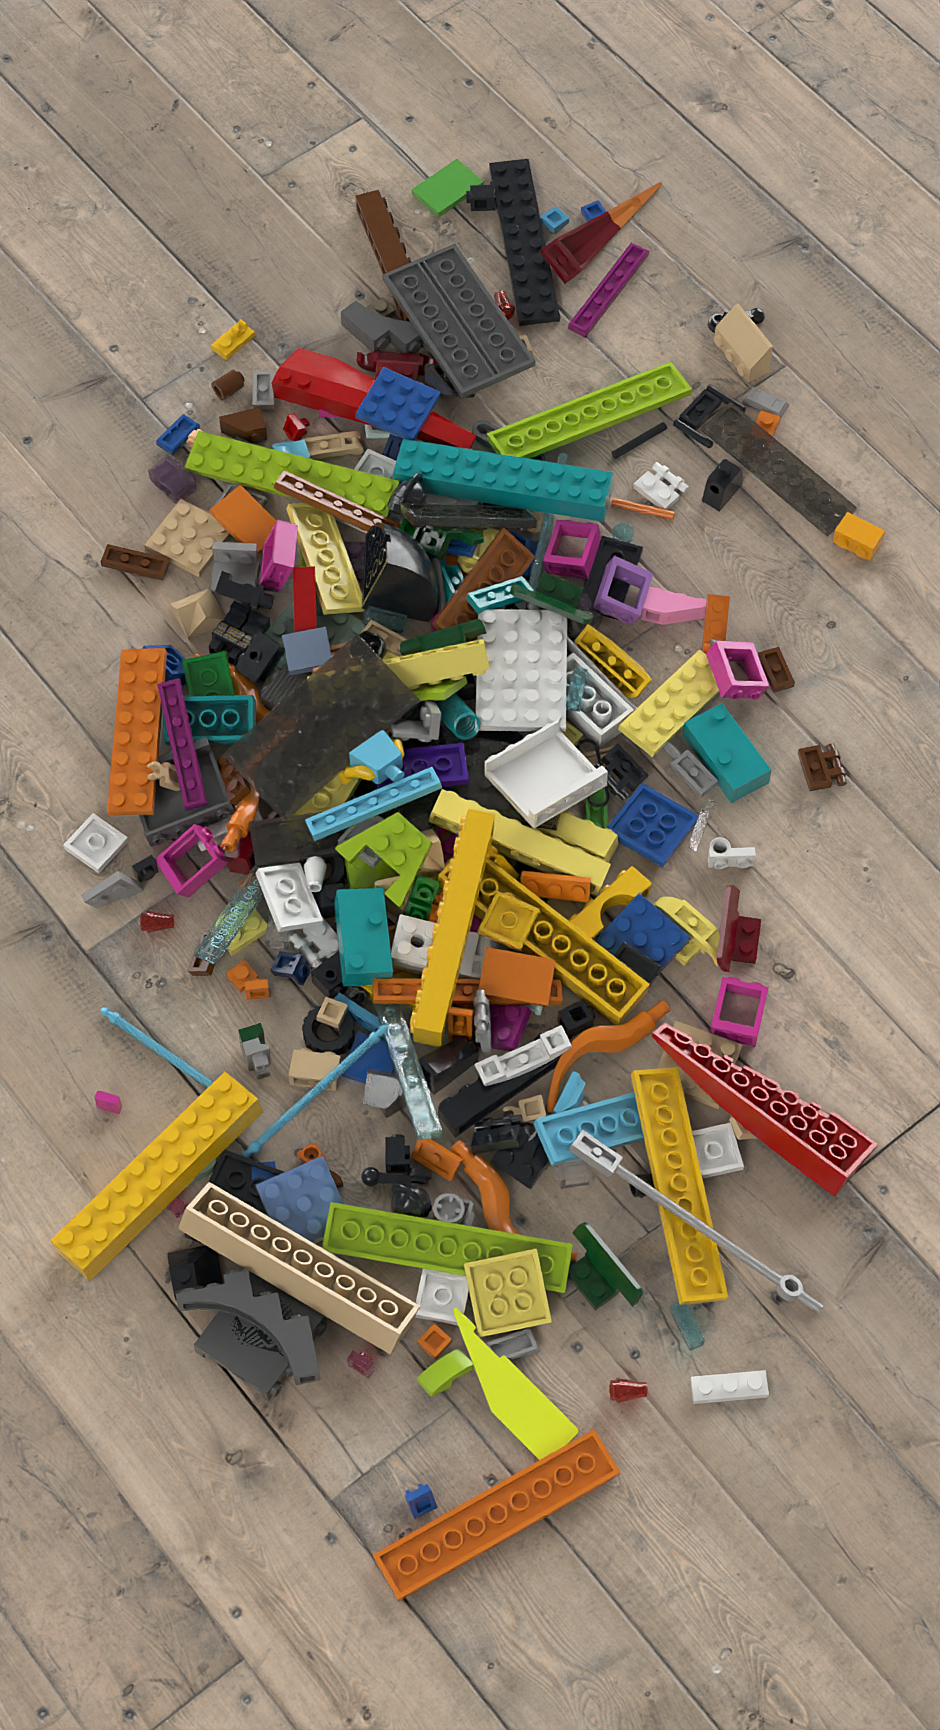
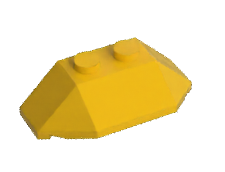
M589 624L574 641V644L628 699L639 697L652 681L641 665L612 640Z

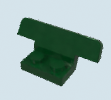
M437 513L421 515L412 537L426 552L442 559L445 556L451 539L461 540L471 546L484 542V535Z
M545 572L542 573L535 591L513 583L509 592L512 596L587 625L591 623L594 617L591 614L576 609L584 592L583 587Z
M471 620L402 641L400 643L401 656L467 643L466 639L486 634V630L482 620Z
M587 1222L579 1224L572 1233L586 1249L584 1257L569 1267L568 1278L595 1311L618 1295L619 1292H621L632 1307L636 1305L643 1295L641 1286L591 1225Z

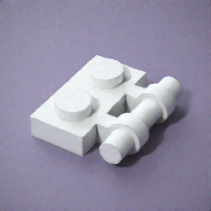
M656 462L652 469L657 474L653 475L647 471L633 484V489L658 508L668 510L679 501L680 495L676 492L680 490L686 493L689 490V486L684 483V479L680 476L676 477L667 466H662ZM664 479L671 483L669 487L662 482Z
M323 917V922L320 926L303 929L306 938H301L297 933L290 937V940L294 943V948L298 953L301 952L305 956L311 968L318 967L322 964V961L327 960L339 951L338 935ZM314 945L319 952L313 953L309 947Z

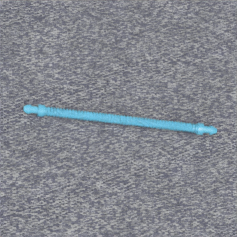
M104 1007L101 1009L102 1015L109 1018L110 1023L117 1025L131 1036H134V1038L141 1041V1043L148 1046V1048L155 1051V1053L171 1064H174V1066L181 1069V1071L188 1074L195 1081H198L205 1088H208L214 1082L171 1053V1051L159 1045V1043L152 1040V1038L145 1035V1033L138 1030L131 1023L124 1020L117 1012L113 1013L109 1008Z
M382 1025L376 1033L372 1032L369 1035L370 1037L355 1049V1052L353 1051L348 1055V1058L346 1057L343 1060L344 1062H341L339 1066H336L337 1068H334L330 1074H327L323 1081L321 1080L316 1084V1087L314 1086L311 1089L312 1091L304 1095L305 1097H302L298 1103L293 1105L291 1110L289 1109L284 1116H281L282 1118H279L275 1124H272L268 1130L261 1134V1137L259 1136L256 1139L257 1141H252L249 1144V1148L241 1153V1156L250 1158L254 1152L258 1153L261 1150V1146L266 1144L270 1137L272 1138L286 1123H289L293 1117L298 1115L307 1104L309 1105V1102H312L311 1100H314L318 1094H321L325 1088L332 1084V1081L334 1082L339 1075L341 1076V1073H344L343 1071H346L350 1065H353L357 1059L364 1055L366 1050L368 1051L371 1046L373 1047V1044H378L381 1041L380 1038L388 1033L389 1027Z

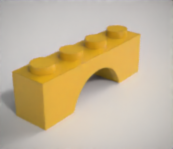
M633 866L627 871H621L617 875L616 881L611 885L607 884L604 886L596 899H590L589 903L585 904L583 910L579 914H573L568 921L595 941L604 931L601 916L607 909L616 905H628L638 893L647 898L651 894L652 883Z

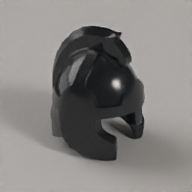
M417 473L411 480L399 484L388 502V508L392 512L410 517L417 522L422 515L426 502V493L421 485L423 477L421 473Z
M416 1183L392 1185L391 1210L393 1213L421 1218L422 1216L427 1217L429 1212L432 1211L430 1197L420 1185Z

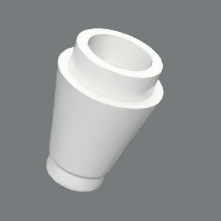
M310 857L304 864L308 890L311 892H318L322 889L327 865L320 857Z

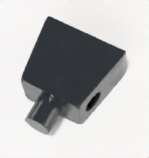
M723 459L707 478L702 502L720 512L742 486V469L729 460Z

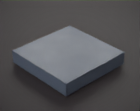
M326 627L282 635L290 675L313 671L312 668L327 665V662L332 661Z

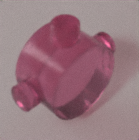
M176 1197L167 1206V1210H171L176 1218H180L188 1204H184L180 1197Z

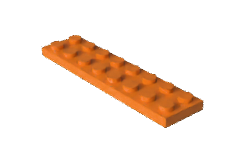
M165 648L121 649L107 805L109 816L154 815L156 780L152 781L147 778V775L154 773L152 768L147 767V764L154 761L158 762L162 704L157 684L165 682L167 658Z

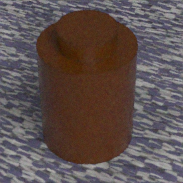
M232 369L213 381L211 386L220 400H225L244 387L245 379L240 371L236 372Z

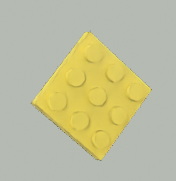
M537 1249L464 1263L479 1337L552 1322Z

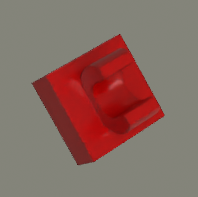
M295 413L288 414L283 431L290 441H299L303 435L307 434L305 427L310 426V423L306 418L299 419Z

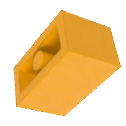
M847 512L835 529L833 543L837 544L840 548L855 553L860 558L871 561L883 543L885 530Z

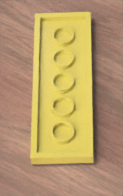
M306 503L288 504L286 510L291 524L298 525L297 541L306 566H315L316 594L323 614L363 612L362 592L334 516Z
M699 649L619 725L618 730L651 757L684 727V722L694 718L720 693L706 654Z

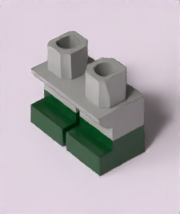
M261 1023L239 1029L240 1046L248 1070H254L257 1080L270 1076V1048L265 1044Z

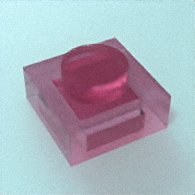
M352 1350L347 1358L348 1366L369 1379L374 1372L372 1358L363 1352L358 1354Z

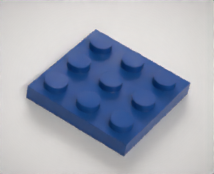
M383 367L356 411L355 418L403 439L415 440L438 402L441 392Z
M641 783L607 828L617 834L619 843L663 868L697 824L700 816Z
M638 893L598 936L595 942L614 956L624 941L661 965L664 969L687 945L691 938L643 895Z

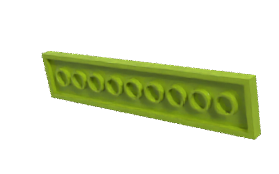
M668 362L487 433V440L497 454L530 459L692 394V388L672 362Z
M198 431L184 467L185 471L293 498L274 489L275 482L284 470L388 519L391 510L388 508L389 499L400 484L398 480Z
M330 1202L322 1248L329 1253L466 1276L464 1263L537 1249L545 1290L565 1293L573 1244Z

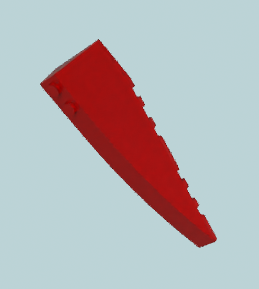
M298 348L278 368L271 382L274 398L318 411L321 409L332 415L373 426L355 418L356 411L375 382V379L337 358ZM432 411L416 439L433 444L471 449L476 435Z
M663 1023L651 1035L676 1064L720 1107L760 1141L834 1197L849 1182L878 1145L840 1115L834 1112L828 1114L820 1110L821 1105L813 1101L811 1104L798 1098L799 1094L793 1090L789 1091L779 1088L780 1084L745 1065L743 1068L732 1063L733 1059L729 1056L724 1055L722 1058L711 1052L712 1047L704 1043L696 1044L692 1042L691 1036L666 1023Z

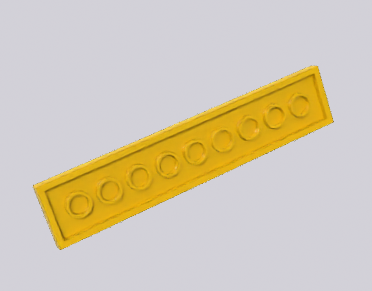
M678 1067L633 1070L631 1079L655 1189L713 1229ZM658 1203L679 1305L726 1300L728 1293L717 1243Z

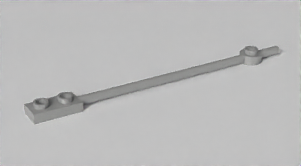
M532 603L527 606L529 610H542L539 606ZM567 636V649L571 653L574 652L635 711L637 707ZM670 742L663 746L674 759L671 763L673 770L700 797H703L718 784V780L688 749L681 754Z
M584 1130L581 1131L571 1145L570 1152L609 1178L614 1172L777 1285V1292L784 1300L795 1301L798 1299L816 1313H819L823 1305L803 1292V1285L798 1278L793 1275L780 1276L619 1164L623 1157Z

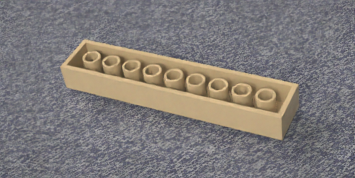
M210 1182L186 1207L178 1227L179 1230L390 1355L411 1327L420 1308L418 1304Z

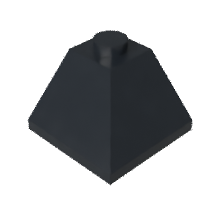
M205 1245L167 1253L175 1300H177L176 1294L181 1293L184 1289L195 1288L197 1290L205 1288L212 1283L223 1284L218 1253Z

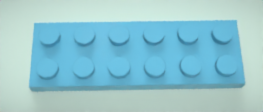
M634 1092L538 1118L533 1123L551 1166L579 1159L569 1149L582 1130L610 1149L644 1140Z

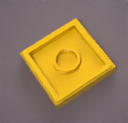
M497 891L478 929V934L521 952L540 909Z

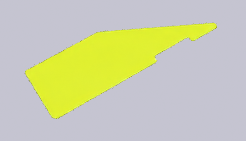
M454 1308V1316L491 1412L539 1460L567 1445L578 1434V1428L506 1356L503 1355L499 1358L473 1332L476 1326L458 1308Z

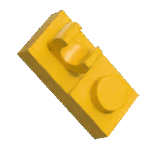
M240 319L211 344V349L227 361L255 336V331Z

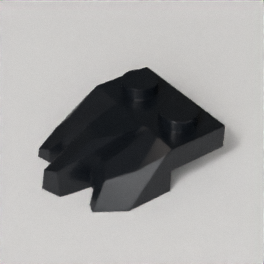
M528 1123L521 1126L520 1147L497 1150L490 1162L531 1189L544 1169L547 1170L550 1161L537 1131L532 1133V1126Z

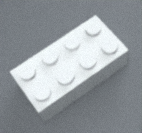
M573 652L567 657L566 717L589 739L594 740L598 748L601 749L621 733L618 730L619 725L634 712V709Z

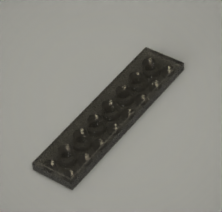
M729 402L702 426L701 431L827 537L835 531L847 512L853 514L856 511L857 507L732 402Z
M431 797L417 798L379 814L380 817L386 819L399 812L420 832L433 829L438 837L436 825L428 821L433 810ZM322 812L249 822L255 866L257 868L306 861L314 856L320 858L341 856L335 848L339 845L338 839L348 828L314 841L305 819Z

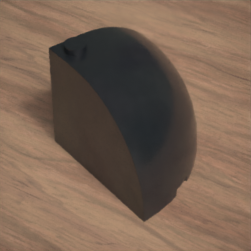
M377 522L376 525L371 526L365 535L362 609L429 622L431 617L438 611V584L431 560L422 546L409 534L392 525Z

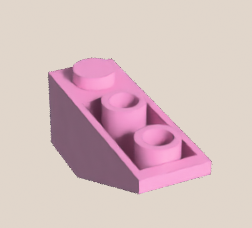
M649 586L642 609L641 620L665 625L705 619L706 599L694 598L683 593H674L662 588Z

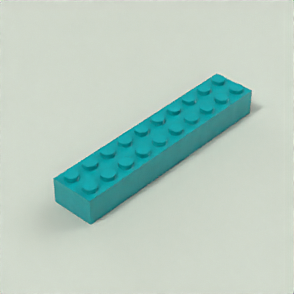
M408 439L402 440L393 471V479L400 481V484L411 480L415 474L421 473L423 475L421 485L427 494L605 522L613 490V472Z

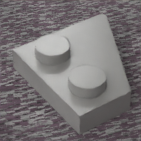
M117 871L81 894L84 903L98 908L140 893L144 889L139 881Z

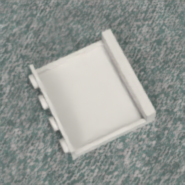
M558 719L544 725L537 732L527 735L516 744L509 745L504 751L490 756L485 761L486 778L533 828L538 827L607 786L608 771L603 766L596 769L560 731V721Z

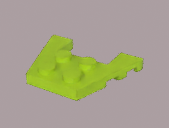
M397 812L341 843L335 850L350 864L367 847L377 854L400 875L384 894L401 909L404 906L408 892L413 887L415 877L418 871L421 870L433 844Z

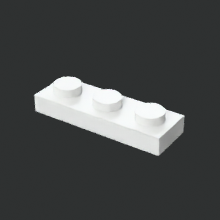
M766 1370L694 1376L690 1379L693 1404L767 1398L769 1396Z

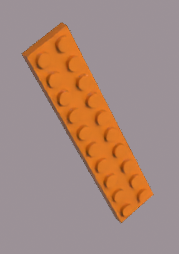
M594 1429L373 1554V1558L399 1602L618 1477L621 1472Z

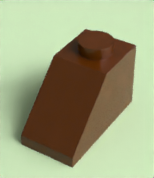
M260 407L219 417L221 433L234 439L238 436L250 443H259L267 440L266 425Z

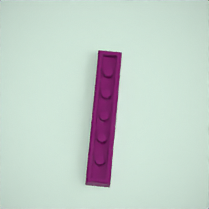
M631 242L568 324V329L586 338L648 257L649 250Z
M178 678L159 683L157 685L184 808L187 811L207 806L208 803L181 681Z

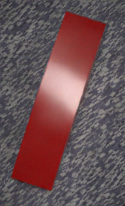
M315 566L294 567L295 632L317 628Z

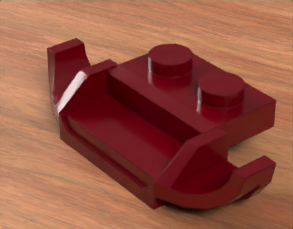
M379 350L368 354L357 352L356 358L357 364L362 369L376 372L375 380L383 367L417 381L418 375H432L439 370L440 366L436 359H431L429 356L421 353L410 354Z

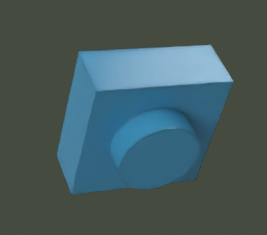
M555 206L541 216V222L552 233H555L569 224V217Z

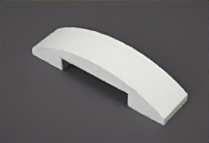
M561 1025L540 1034V1039L500 1057L493 1055L474 1065L484 1086L492 1085L532 1071L570 1049L572 1045Z

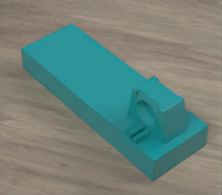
M521 576L467 594L466 600L476 613L480 614L487 609H496L511 603L523 602L522 599L509 593L513 583L531 591L534 590Z

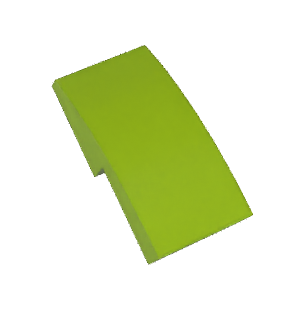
M458 1348L429 1366L417 1377V1382L433 1397L451 1388L453 1380L471 1372L474 1364Z

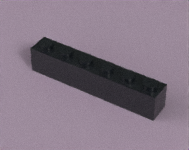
M545 1031L539 1033L534 1041L540 1039V1034L545 1033ZM561 1055L532 1071L500 1083L484 1086L479 1076L477 1081L471 1085H464L454 1097L445 1098L439 1104L438 1117L456 1138L475 1125L476 1122L485 1118L555 1069Z

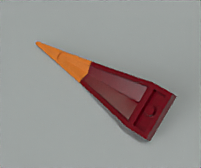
M662 182L557 237L540 251L541 255L564 284L587 266L662 185Z

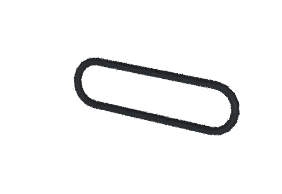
M591 739L580 740L576 748L579 750L580 745L584 742L592 743L596 750L598 763L602 766L597 743ZM607 786L604 787L606 800L603 803L596 804L591 800L590 796L587 797L588 802L592 806L602 807L608 803L609 791Z

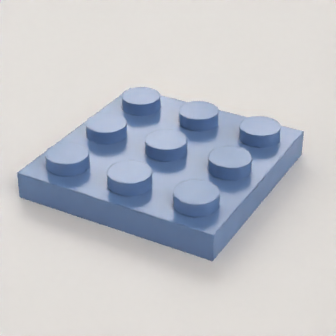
M323 1156L255 1185L268 1217L309 1241L325 1235L330 1202L343 1204Z

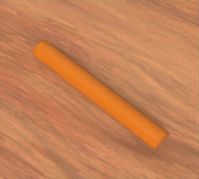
M612 498L611 506L669 520H674L675 512Z

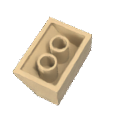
M738 303L733 306L716 326L714 342L718 348L724 351L727 360L735 365L739 375L744 377L749 383L769 373L773 346Z

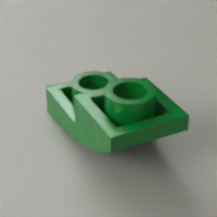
M417 874L403 915L427 921L432 910V902L440 886L439 881Z

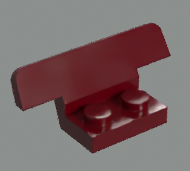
M735 885L726 886L718 943L717 964L724 972H730L731 961L756 964L761 919L739 916L740 890Z

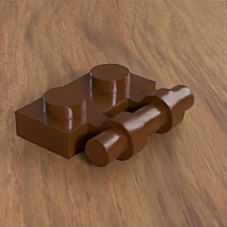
M828 744L826 752H822L820 745L798 749L797 754L809 791L831 788V779L837 780L838 786L847 784L845 779L846 771L845 768L841 767V756L834 744ZM826 762L831 763L833 769H828Z

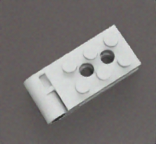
M400 914L391 947L393 968L422 975L423 968L427 964L429 945H432L434 922ZM470 931L458 979H480L486 947L500 949L501 943ZM412 944H416V945H418V946H420V947H419V948L414 947Z

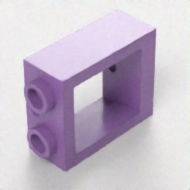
M614 556L606 565L593 608L599 610L602 614L619 619L622 623L633 625L641 615L653 573ZM613 577L640 588L634 608L607 596Z

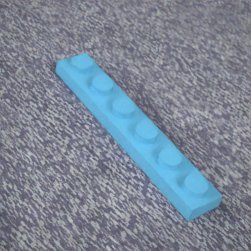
M430 767L307 818L305 822L314 841L439 790L442 788L441 782L433 767Z

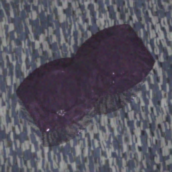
M166 456L148 470L150 480L175 504L180 499L184 500L197 490L195 476L191 472L185 471L176 458L173 459L170 456Z

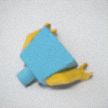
M381 730L349 752L350 767L346 765L343 767V772L337 773L343 784L349 783L353 778L371 780L376 784H381L388 778L393 782L399 781L404 777V772L401 771L403 767L402 759L404 757L402 741L393 739L392 736L389 737L384 730Z

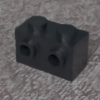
M339 951L311 971L312 983L325 997L333 999L338 993L343 995L349 987H343Z

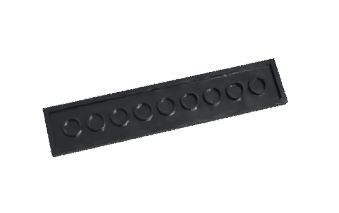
M529 159L489 163L491 181H494L495 202L519 326L560 322L551 268L540 253L546 246Z

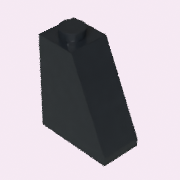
M462 1035L418 1059L419 1079L434 1095L478 1062L479 1050L473 1041H467Z

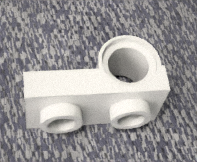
M722 837L715 838L710 843L707 858L708 868L724 869L726 867L747 868L754 866L755 847L731 848L727 839ZM716 850H721V851H723L724 853H721V854H720V853H717V852H715V851H716Z

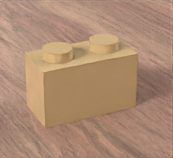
M306 1048L300 1050L293 1049L288 1075L289 1084L310 1088L316 1087V1084L321 1080L323 1081L327 1074H330L334 1068H337L336 1066L341 1064L340 1055L328 1051L317 1053ZM339 1077L334 1082L332 1081V1084L325 1088V1090L337 1091Z

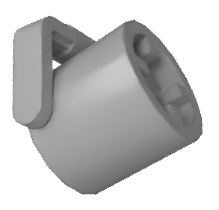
M452 1193L440 1195L433 1204V1220L472 1226L475 1217V1206L470 1200L461 1199ZM465 1206H467V1207H468V1210H467V1212L465 1213V1217H464V1208H465Z

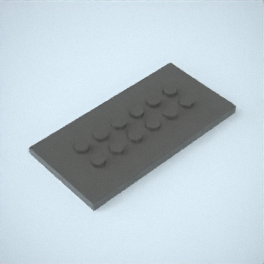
M452 244L382 275L384 283L461 398L535 366V359L456 244Z

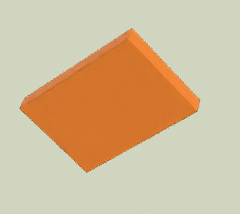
M241 485L209 510V513L239 543L257 544L258 554L263 551L264 543L276 523V520Z
M486 947L478 990H484L485 996L548 1007L556 960Z

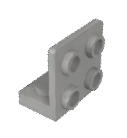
M213 542L214 565L211 592L216 593L215 589L222 571L230 573L233 576L232 581L240 584L248 583L255 587L258 565L257 544Z
M425 700V707H421L420 719L423 721L388 719L387 724L393 737H396V739L407 741L409 738H417L422 742H431L432 739L438 740L441 712L435 700Z

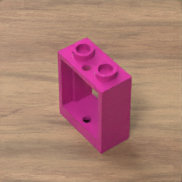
M277 520L263 546L260 586L276 591H281L294 569L298 525Z
M557 520L543 559L546 573L588 579L602 538L598 524ZM562 536L588 538L582 558L556 556Z
M716 641L706 653L721 698H750L755 700L760 698L769 687L753 642ZM729 662H742L749 681H735Z
M194 824L155 858L158 866L178 895L189 898L228 864L224 857L225 851L212 839L214 835L207 827L203 828ZM201 840L213 859L187 880L176 861Z
M722 977L710 1033L740 1044L756 1047L769 987L763 986L758 982H743L735 977ZM725 991L760 999L754 1028L719 1020Z

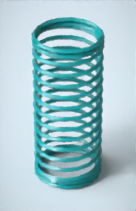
M456 693L441 704L439 708L441 720L457 738L468 740L478 733L481 724L480 719ZM474 719H476V721H477V723H476V724H477V728H474V726H475V720H474Z

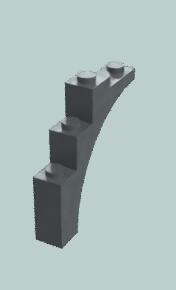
M358 301L353 302L341 311V325L371 352L384 349L390 343L401 353H416L422 346L432 355L410 321L395 320L381 316L367 309Z
M233 1269L228 1274H223L225 1284L212 1283L205 1288L197 1290L195 1288H187L182 1290L181 1293L176 1294L179 1312L198 1309L221 1311L238 1316L257 1326L282 1351L291 1368L296 1385L321 1380L309 1317L293 1315L288 1320L283 1321L278 1292L268 1291L260 1293L258 1297H253L248 1270Z

